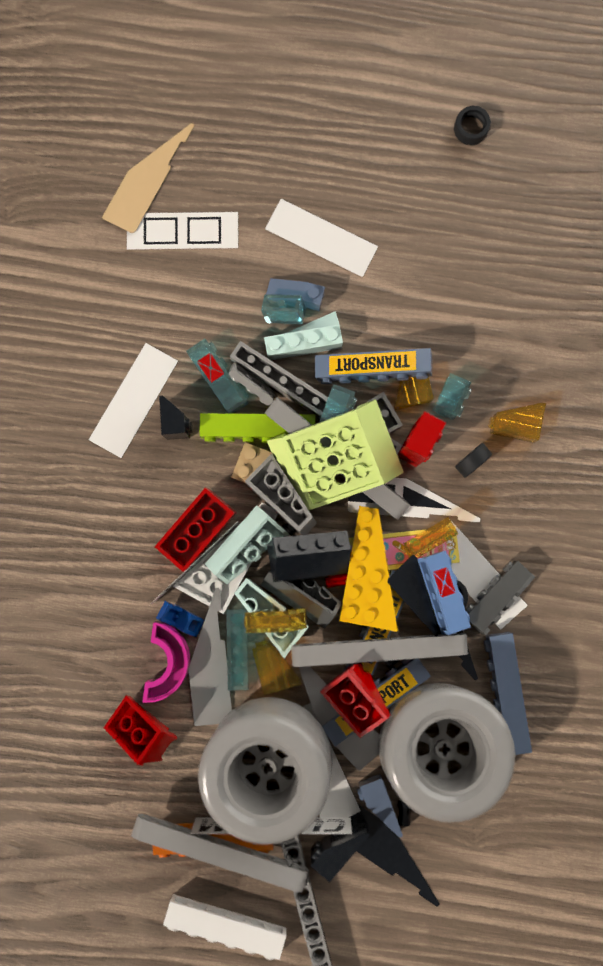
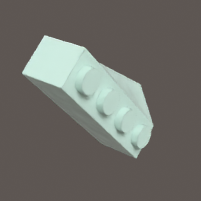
M336 311L284 334L264 337L269 360L341 349L343 345Z
M256 505L205 565L215 576L228 584L245 571L249 563L256 562L261 558V554L267 550V544L272 538L286 537L289 534Z
M246 578L234 593L283 658H285L290 652L291 646L295 645L307 630L308 624L249 578Z

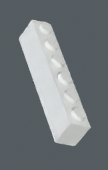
M175 894L172 895L163 926H166L171 931L180 930L186 932L191 937L200 936L206 938L211 943L220 942L232 949L237 947L243 949L248 954L257 953L263 955L268 960H280L287 930L283 926Z

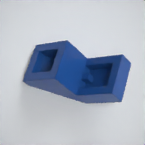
M167 601L164 602L156 617L159 621L172 625L181 632L197 637L205 619Z

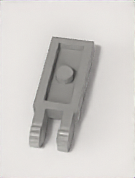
M237 362L231 365L228 374L233 381L244 385L251 394H256L264 405L269 406L273 403L275 393L270 387Z

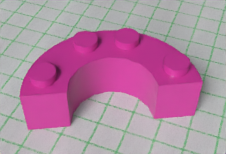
M160 621L153 622L151 643L159 645L164 650L168 665L161 677L149 679L145 682L143 703L157 702L173 694L184 682L189 672L190 651L185 638L176 628Z

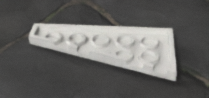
M261 503L258 507L275 521L278 513L270 506ZM237 527L173 585V587L210 606L215 589L219 588L222 608L219 612L222 614L228 608L251 563L247 565L245 571L228 584L215 576L205 563Z

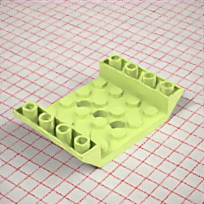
M376 399L359 405L352 411L287 435L284 433L267 440L274 458L308 510L383 485L404 473ZM321 438H330L331 445L328 447L323 446L320 441ZM330 455L338 457V464H330L328 457ZM339 473L345 475L346 481L343 483L337 482L335 475Z

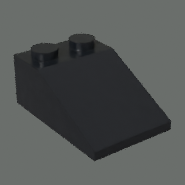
M365 820L351 825L352 834H330L323 837L321 841L317 840L312 846L311 867L329 883L370 836L368 823Z

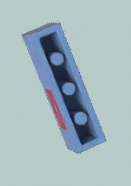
M446 551L419 558V566L441 634L451 635L470 628V617L463 605L464 599L457 586V577L451 568L450 556Z

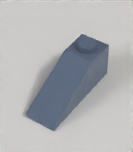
M270 278L266 297L320 311L325 287L302 281Z
M381 774L360 781V788L357 789L360 800H365L366 806L399 838L403 837Z

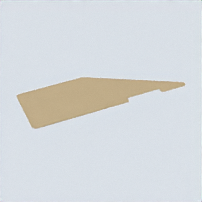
M193 123L127 172L102 216L104 220L130 233L136 231L171 168L168 165L180 142H186L194 127Z

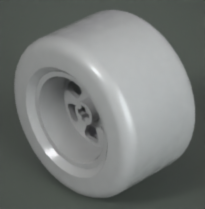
M431 683L416 687L391 706L389 709L391 715L389 719L382 723L379 734L380 762L392 787L403 802L412 810L436 821L462 822L484 814L501 799L513 775L515 749L506 721L489 701L472 691L456 685ZM432 723H436L439 734L432 738L425 733V729ZM449 723H453L460 728V732L453 738L446 734ZM417 742L428 743L429 752L421 756L417 755ZM468 742V755L457 753L458 743ZM442 744L447 747V749L443 750V753L439 750ZM432 759L439 762L437 774H433L425 768L426 764ZM455 759L460 763L461 769L453 774H449L447 763Z
M274 697L258 698L245 702L234 708L223 718L202 753L198 779L204 805L211 817L221 828L243 841L256 844H275L292 839L305 831L315 821L325 804L332 771L331 746L321 724L302 706L289 700ZM257 745H269L270 749L268 751H261ZM277 749L283 751L287 757L281 758L276 753ZM246 751H249L256 757L254 764H244L242 762ZM283 766L294 767L295 770L291 779L281 774ZM256 772L260 776L258 784L253 785L246 778V775ZM276 779L280 789L267 790V780Z

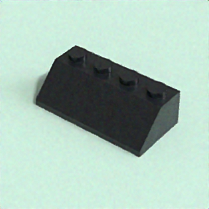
M347 531L275 537L267 544L273 583L348 574L351 547Z

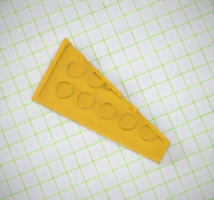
M359 506L340 621L398 632L392 587L388 583L390 575L380 511L376 508Z

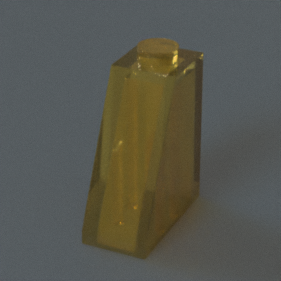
M429 376L427 379L408 377V380H399L394 409L400 410L432 402L434 396Z
M542 402L497 412L489 419L488 428H491L490 434L532 443L539 441L546 403Z
M446 517L404 542L405 547L403 550L408 558L412 555L419 558L459 533L449 517Z
M306 608L246 612L244 618L246 633L292 632L307 628Z
M266 640L255 643L256 646L252 647V652L264 695L302 685L301 677L287 660L283 658L272 642L267 643Z

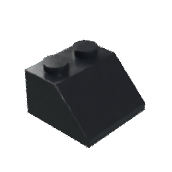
M159 396L161 435L167 440L189 439L190 433H193L190 419L164 396Z

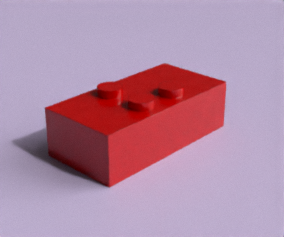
M424 411L414 423L397 454L398 458L415 467L422 462L426 463L434 451L432 448L435 443H438L443 435L442 430L446 422Z
M204 488L155 545V548L184 572L204 553L237 512L209 488Z

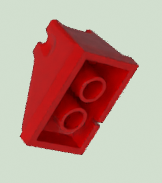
M361 662L351 665L320 691L359 738L389 719L391 715L373 681L372 675L369 671H364Z
M128 695L124 697L103 727L139 766H143L144 763L161 762L163 760L161 757L168 746L178 738L169 731L165 724Z

